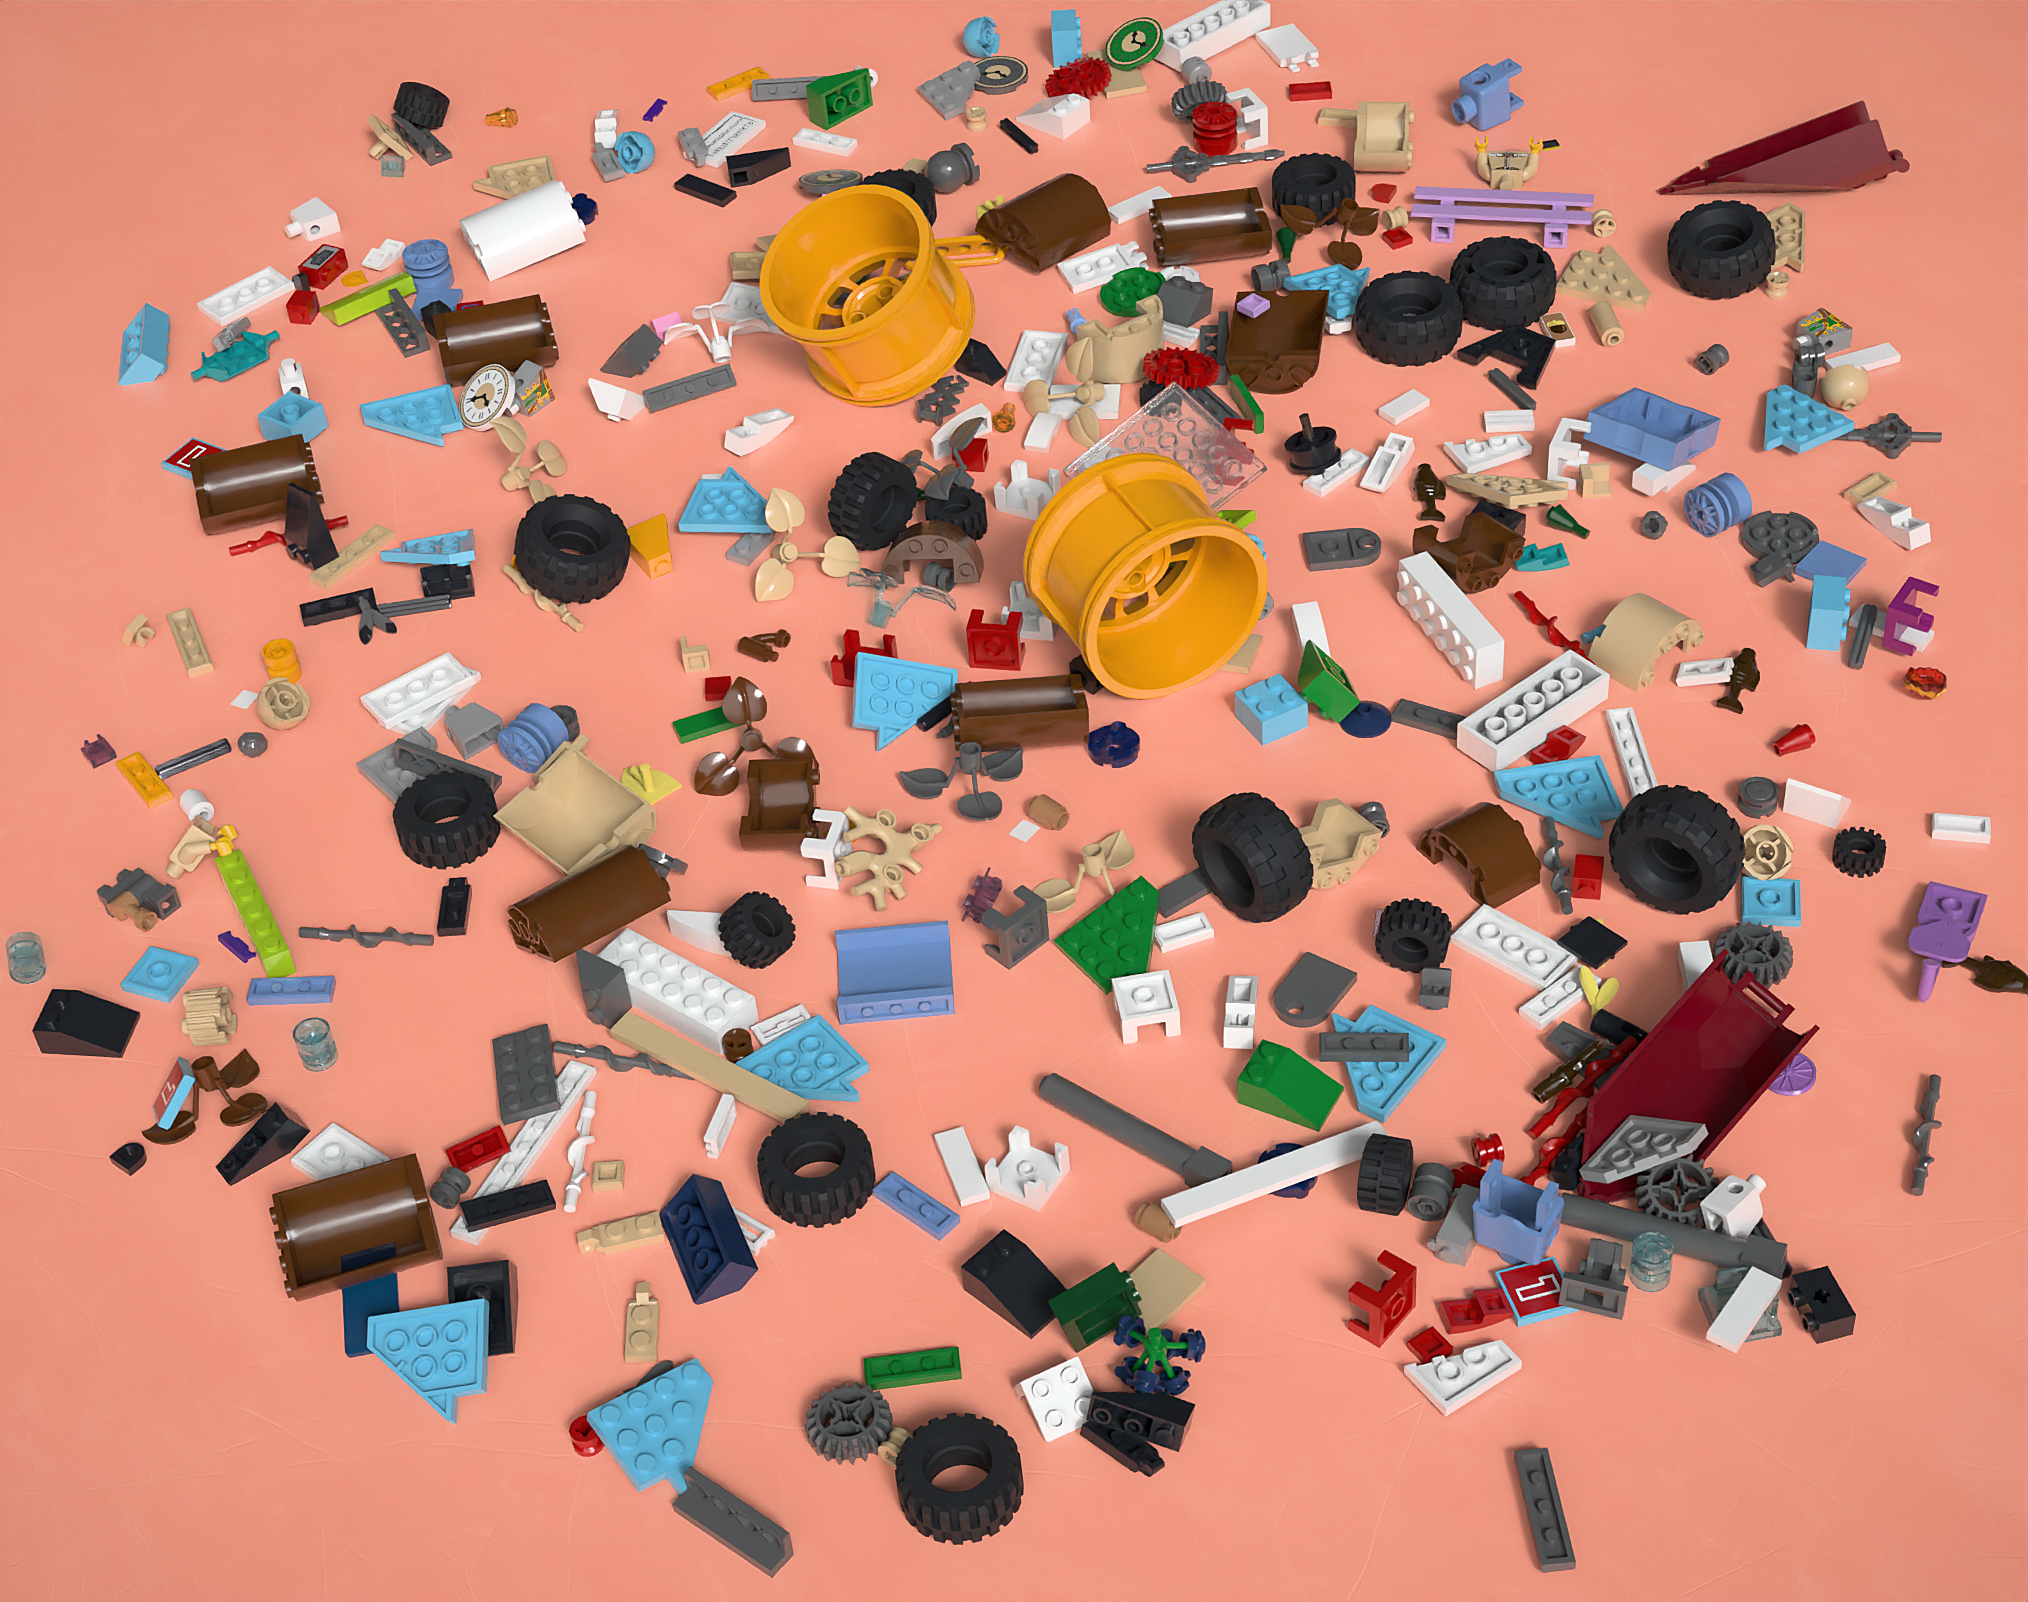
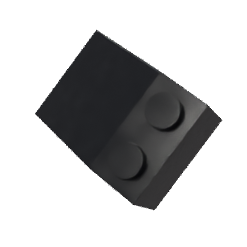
M294 483L288 484L284 534L287 543L286 551L291 559H295L302 565L316 570L338 558L339 554L315 494Z
M52 989L32 1032L43 1054L122 1058L141 1015L135 1010L79 990Z
M1005 1229L961 1266L963 1289L1031 1340L1056 1318L1048 1301L1067 1290L1025 1243Z
M509 1260L447 1267L449 1304L483 1298L489 1302L488 1357L515 1354L519 1299L517 1266Z

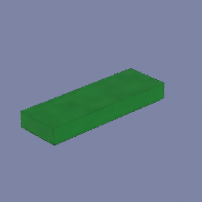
M1238 374L1230 376V396L1245 419L1254 420V433H1264L1263 411Z
M721 706L673 721L672 724L680 743L684 744L744 725L746 722L740 725L733 724L725 717Z
M959 1347L864 1359L866 1386L870 1384L873 1391L962 1379Z

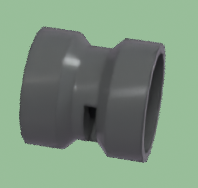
M1818 343L1813 344L1811 347H1806L1805 345L1796 346L1795 361H1798V364H1814V362H1818V367H1823L1825 364L1823 345Z
M1721 344L1712 345L1707 351L1697 356L1696 365L1699 371L1705 375L1714 374L1719 368L1729 362V352Z
M930 562L924 571L923 583L930 587L937 586L939 590L947 593L951 592L956 584L954 583V570L950 567L943 568L939 563Z
M1372 801L1363 804L1359 808L1358 814L1383 832L1381 838H1384L1390 831L1384 806L1379 802Z
M448 1167L442 1173L441 1181L437 1182L430 1190V1196L439 1206L445 1209H454L460 1201V1195L466 1193L471 1186V1180L463 1171L454 1167Z

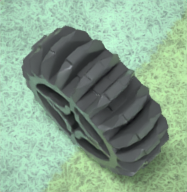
M1209 80L1184 85V88H1179L1178 92H1175L1171 98L1173 113L1178 120L1193 123L1192 113L1196 107L1208 102L1226 103L1225 94H1227L1225 86H1222V83H1217L1216 81L1209 82Z
M1750 921L1746 925L1737 922L1734 928L1727 926L1725 932H1720L1714 944L1713 960L1725 948L1729 953L1725 958L1722 970L1732 980L1733 984L1736 985L1744 974L1750 970L1756 975L1754 978L1767 989H1770L1772 984L1779 985L1782 979L1787 978L1793 965V946L1790 945L1789 938L1783 937L1782 930L1774 931L1772 925L1764 927L1761 921L1758 925H1752Z
M1690 1153L1686 1159L1679 1157L1643 1170V1175L1637 1178V1184L1640 1186L1635 1190V1195L1640 1198L1637 1201L1638 1208L1645 1209L1643 1213L1692 1226L1696 1224L1700 1228H1704L1706 1225L1701 1206L1699 1205L1688 1212H1684V1207L1688 1204L1696 1203L1697 1200L1703 1201L1719 1185L1720 1180L1718 1177H1712L1714 1173L1712 1167L1703 1169L1705 1163L1703 1158L1695 1163L1693 1162V1154ZM1673 1174V1178L1670 1181L1655 1185L1660 1178ZM1684 1175L1693 1178L1697 1183L1687 1181ZM1677 1182L1679 1183L1681 1195H1683L1681 1196L1680 1203H1678V1196H1676V1191H1674L1676 1190ZM1656 1199H1659V1202L1670 1205L1673 1211L1664 1208Z
M844 1381L842 1388L837 1389L832 1385L830 1393L820 1391V1400H812L811 1409L807 1410L805 1424L808 1442L811 1444V1447H814L817 1455L824 1454L827 1462L836 1458L839 1465L844 1460H849L854 1465L857 1458H862L866 1462L869 1453L878 1455L877 1449L882 1442L887 1441V1437H889L892 1431L891 1425L893 1422L889 1403L883 1399L880 1391L873 1392L870 1384L862 1389L858 1381L853 1387H849ZM831 1418H833V1419L830 1421V1425L825 1429V1425L827 1424V1422H828ZM871 1418H873L872 1423H871L870 1426L866 1429L865 1426L868 1425V1422H867V1421L870 1420Z

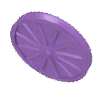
M1798 1053L1768 1089L1785 1096H1795L1807 1092L1816 1081V1067L1807 1056Z

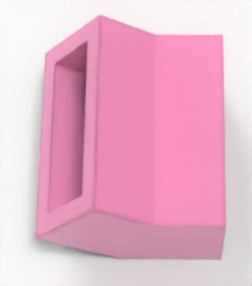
M677 311L649 322L652 331L664 342L666 329L673 325L681 324L682 320Z

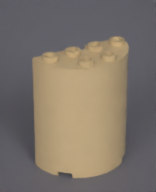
M574 747L539 776L538 784L534 788L527 786L493 815L498 823L566 876L624 845H632L637 848L639 843L647 845L651 833H656L657 816L654 806Z

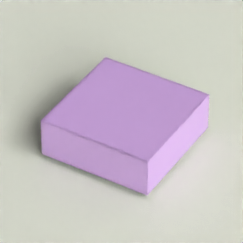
M1254 293L1237 303V311L1252 318L1257 317L1270 308L1269 300Z

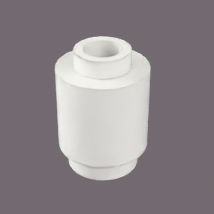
M189 789L181 795L180 807L190 821L194 819L196 814L208 822L212 819L214 807L203 792Z

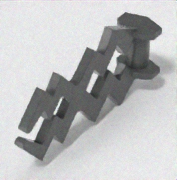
M953 375L940 378L937 383L932 385L936 392L925 394L926 399L918 400V423H922L923 419L936 421L937 426H941L943 417L956 413V409L952 405L959 404L960 400L954 395L964 393V387H968L969 382L960 375H957L958 382L951 384V381L954 380ZM937 404L938 408H936V411H932V407L929 405Z

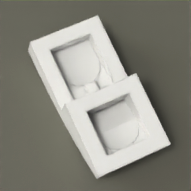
M387 238L379 249L372 248L361 264L364 267L381 271L396 262L402 256L406 246L403 242Z
M1039 412L1027 434L1024 443L1025 450L1048 453L1052 439L1057 436L1062 416Z

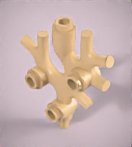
M850 805L844 814L856 824V828L843 833L845 842L849 843L865 835H871L874 838H881L885 843L886 851L883 854H875L865 850L851 852L838 859L835 863V869L839 876L847 878L865 870H871L875 877L852 887L851 893L855 898L871 893L874 896L876 910L879 912L888 909L885 893L893 891L898 901L908 896L900 883L904 878V872L898 865L906 866L917 875L923 866L911 856V852L920 851L927 842L933 840L934 835L942 832V827L939 823L932 825L916 823L907 833H900L894 828L897 819L892 811L881 809L873 818H869Z

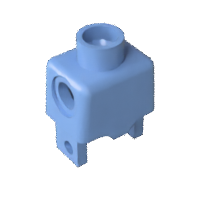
M1507 58L1494 66L1485 63L1463 76L1459 80L1460 97L1451 102V111L1455 119L1461 124L1469 122L1480 131L1489 130L1511 119L1510 113L1524 106V100L1509 92L1508 80L1521 73L1522 66Z
M1494 1159L1481 1179L1480 1194L1472 1207L1474 1238L1477 1243L1496 1250L1501 1260L1508 1264L1522 1265L1528 1263L1538 1265L1559 1232L1564 1207V1199L1558 1196L1559 1184L1550 1181L1545 1190L1502 1174L1503 1162Z

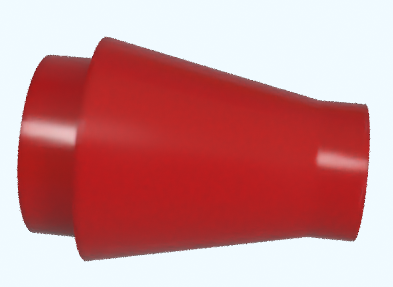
M1797 724L1781 738L1773 742L1772 746L1775 753L1781 757L1785 754L1811 748V744L1816 742V738L1808 724Z

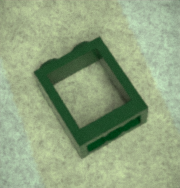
M1114 1262L1048 1301L1076 1353L1115 1331L1123 1315H1129L1132 1319L1142 1315L1137 1304L1142 1299L1135 1288L1133 1280L1126 1269L1120 1272Z

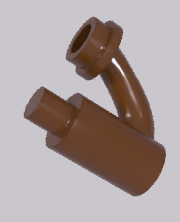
M780 629L777 633L758 634L750 638L744 636L738 643V652L765 663L769 660L776 662L779 653L773 651L772 646L765 643H774L778 648H785L790 643L791 635L786 630Z

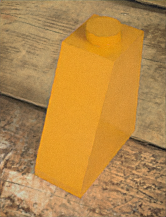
M664 513L627 529L631 541L630 557L651 580L673 571L670 535Z

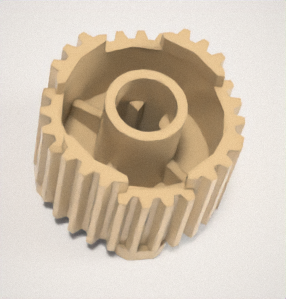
M230 988L196 989L183 994V1004L187 1010V1018L182 1019L181 1028L184 1035H190L189 1037L193 1045L209 1046L230 1043L231 1034L237 1032L238 1026L237 1015L232 1013L230 1001H228L233 999Z

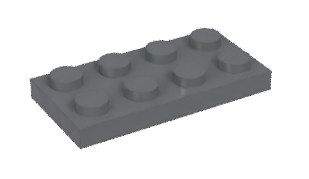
M548 1023L492 1039L500 1116L504 1126L560 1110L561 1105L553 1045Z

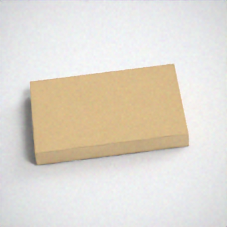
M1159 1248L1130 1274L1135 1288L1142 1299L1137 1303L1142 1312V1315L1138 1317L1144 1320L1145 1336H1148L1149 1329L1153 1327L1162 1330L1206 1287L1205 1278Z

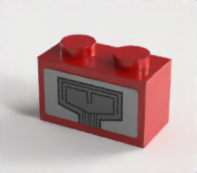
M322 244L298 266L299 273L304 272L307 274L310 287L324 290L349 265L343 248Z

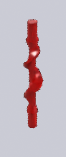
M347 515L325 520L329 530L349 525ZM266 531L257 541L247 540L246 543L229 547L230 554L235 556L246 552L252 553L259 548L277 542L287 546L284 538L285 533L278 534Z
M1517 591L1514 594V598L1528 612L1530 621L1537 626L1547 627V634L1551 643L1556 646L1567 647L1594 664L1584 654V650L1579 648L1580 642L1578 640L1569 641L1554 626L1558 619L1557 616H1553L1548 620L1536 608L1535 602L1530 600L1522 591Z
M1628 1036L1617 1048L1610 1050L1606 1059L1591 1061L1585 1070L1584 1080L1576 1088H1565L1561 1091L1554 1103L1553 1109L1542 1114V1117L1527 1131L1529 1137L1536 1140L1546 1129L1553 1126L1557 1117L1575 1099L1579 1097L1591 1098L1594 1095L1593 1085L1595 1081L1610 1068L1623 1061V1058L1638 1044L1636 1039Z
M1587 1106L1581 1113L1576 1114L1575 1119L1570 1123L1562 1137L1549 1138L1539 1150L1538 1165L1529 1174L1521 1177L1520 1181L1534 1186L1538 1178L1551 1173L1552 1161L1567 1147L1569 1142L1573 1143L1579 1130L1586 1127Z

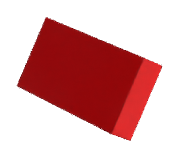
M1331 82L1289 84L1290 102L1332 99Z

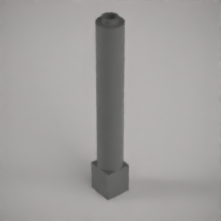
M1057 1073L1045 1076L1040 1082L1039 1091L1041 1099L1185 1177V1185L1191 1188L1232 1174V1161L1204 1146H1201L1198 1150Z
M1565 1192L1561 1195L1564 1199L1561 1224L1738 1270L1740 1271V1278L1743 1279L1753 1266L1781 1280L1787 1265L1788 1244L1752 1234H1749L1748 1240Z

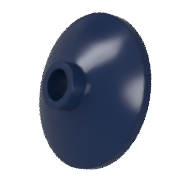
M1362 700L1339 725L1344 732L1353 737L1373 738L1384 734L1390 728L1392 723L1391 713L1388 708L1378 702Z

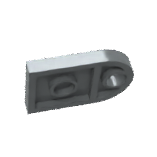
M1346 528L1303 533V543L1310 572L1363 567L1374 563L1381 555V540L1376 533L1368 529Z
M1307 952L1274 993V1011L1277 1017L1282 1022L1298 1028L1313 1027L1322 1023L1357 982V973L1311 952ZM1292 1009H1299L1302 1012L1299 1014H1292L1288 1011Z

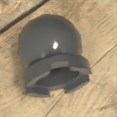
M963 142L953 145L950 150L938 151L931 156L925 167V176L932 182L935 190L941 193H950L961 188L963 184L970 186L979 181L980 167L979 165L975 166L971 157L975 155L973 150Z

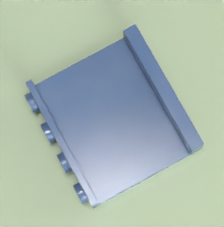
M948 920L835 931L838 948L839 997H837L840 1025L955 1014Z

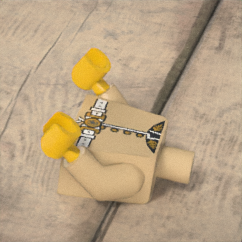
M1477 136L1474 147L1479 151L1477 154L1478 173L1486 181H1489L1491 188L1501 190L1522 189L1524 182L1529 181L1536 175L1540 157L1538 152L1543 149L1541 137L1540 143L1537 145H1533V137L1530 138L1529 145L1532 152L1529 154V151H1487L1485 153L1489 139L1485 136L1484 144H1480Z
M196 814L172 848L168 857L172 861L165 871L170 876L179 879L185 870L192 873L204 855L212 854L215 849L218 850L220 856L232 853L234 846L231 840L238 836L234 826L227 824L217 828Z

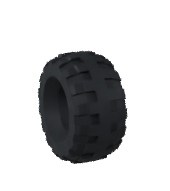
M1714 200L1711 203H1702L1695 206L1693 210H1688L1680 216V220L1675 222L1669 233L1667 254L1671 275L1675 277L1676 282L1680 284L1681 288L1687 292L1691 291L1695 296L1701 298L1710 297L1714 300H1721V298L1730 297L1731 299L1739 297L1742 293L1753 291L1756 289L1757 284H1762L1766 280V277L1771 272V265L1775 264L1776 242L1771 222L1763 212H1758L1756 207L1748 203L1746 205L1742 204L1741 201Z
M1510 236L1488 237L1482 241H1475L1469 244L1467 249L1464 248L1459 252L1450 270L1449 283L1456 289L1459 301H1462L1463 320H1468L1471 325L1476 327L1480 326L1486 328V330L1495 331L1505 330L1516 324L1526 328L1531 326L1533 322H1539L1540 317L1548 313L1550 306L1555 301L1557 273L1549 253L1543 251V248L1538 244L1530 243L1527 239L1511 238Z
M1411 270L1388 273L1384 277L1376 278L1370 282L1369 286L1363 289L1357 299L1355 308L1357 339L1360 341L1362 348L1366 349L1367 354L1373 358H1378L1380 362L1385 364H1395L1398 367L1415 365L1417 367L1424 366L1429 362L1434 363L1442 359L1443 355H1448L1457 344L1458 338H1461L1463 326L1462 301H1459V295L1452 284L1446 283L1445 279L1437 275L1433 276L1423 271L1411 272ZM1408 313L1416 314L1415 316H1403V314Z
M564 494V496L557 497V495L546 497L542 502L538 501L527 510L525 518H521L515 538V563L521 576L526 579V583L532 589H538L541 595L569 604L571 602H579V604L590 603L594 598L599 600L607 596L623 580L629 562L631 541L623 520L618 514H613L611 508L606 504H600L594 501V498L587 496L579 497L575 496V494ZM560 549H572L584 555L570 554Z
M1668 785L1655 786L1633 797L1615 821L1613 830L1609 835L1610 862L1614 872L1620 876L1619 881L1626 889H1630L1636 894L1635 897L1643 903L1647 902L1655 906V909L1664 912L1668 910L1674 911L1675 914L1688 915L1690 912L1700 913L1714 907L1718 901H1722L1727 896L1743 869L1744 863L1742 861L1746 853L1744 837L1739 832L1740 826L1735 818H1731L1728 815V810L1720 802L1716 803L1709 798V795L1699 790L1697 792L1689 790V787L1675 785L1670 788ZM1671 842H1673V843H1675V844L1681 846V847H1682L1683 849H1685L1687 852H1685V851H1683V850L1677 848V847L1674 846Z
M1244 792L1237 795L1233 793L1212 805L1200 815V820L1195 824L1194 831L1192 832L1193 855L1195 860H1197L1202 877L1205 878L1210 886V890L1223 902L1222 904L1229 911H1233L1237 917L1246 921L1249 920L1252 923L1271 922L1294 909L1306 898L1308 891L1312 887V877L1314 876L1313 864L1310 860L1311 854L1298 828L1293 825L1290 817L1283 810H1280L1272 800L1267 797L1263 798L1261 794L1254 792Z

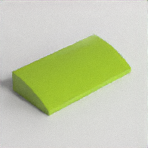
M398 272L319 308V311L322 315L340 326L391 303L389 290L397 288L401 296L405 297L416 292L410 274Z

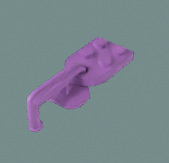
M1932 881L1929 882L1918 913L1916 927L1911 930L1907 943L1911 951L1929 957L1921 961L1923 967L1917 991V997L1920 1002L1925 1003L1930 999L1943 960L1962 962L1967 958L1971 942L1976 936L1988 895Z

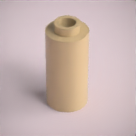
M1606 301L1595 303L1591 307L1589 314L1602 343L1607 347L1619 345L1623 341L1625 334L1611 304Z

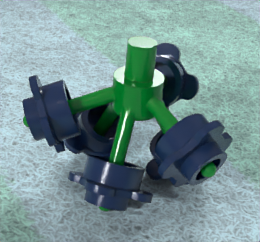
M1123 1315L1119 1320L1116 1334L1113 1338L1114 1343L1118 1346L1126 1344L1128 1347L1134 1348L1143 1342L1144 1352L1139 1358L1134 1356L1124 1358L1123 1364L1115 1368V1375L1124 1384L1134 1389L1135 1393L1159 1392L1172 1396L1183 1393L1190 1386L1188 1378L1191 1377V1373L1188 1370L1183 1371L1180 1366L1171 1367L1169 1360L1173 1357L1181 1356L1189 1361L1194 1359L1196 1363H1199L1206 1348L1202 1332L1189 1328L1188 1332L1181 1334L1179 1342H1176L1173 1338L1174 1333L1172 1330L1167 1328L1160 1330L1157 1327L1149 1329L1148 1336L1146 1337V1329L1142 1318L1136 1317L1132 1319L1129 1315ZM1154 1363L1159 1367H1164L1165 1370L1160 1375L1152 1373Z

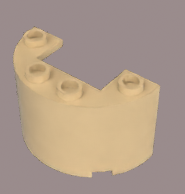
M1358 101L1357 139L1355 140L1354 147L1355 171L1407 172L1408 168H1412L1413 141H1409L1410 124H1414V111L1410 110V102Z
M1156 294L1137 301L1136 310L1142 316L1108 329L1096 318L1076 326L1077 342L1084 338L1092 337L1094 367L1093 374L1089 380L1130 385L1134 381L1147 377L1145 372H1143V361L1146 353H1151V350L1158 351V348L1165 350L1163 306Z
M1639 592L1622 600L1610 612L1602 623L1606 628L1602 631L1601 637L1595 636L1588 657L1597 667L1610 674L1611 679L1638 693L1654 681L1656 659L1664 653H1668L1681 640H1683L1682 652L1685 654L1689 653L1692 649L1702 644L1705 634L1702 631L1701 625L1696 620L1649 595Z
M1339 798L1318 802L1311 825L1298 828L1311 854L1310 860L1314 869L1312 887L1327 889L1340 883H1347L1352 875L1379 849V840L1383 832Z

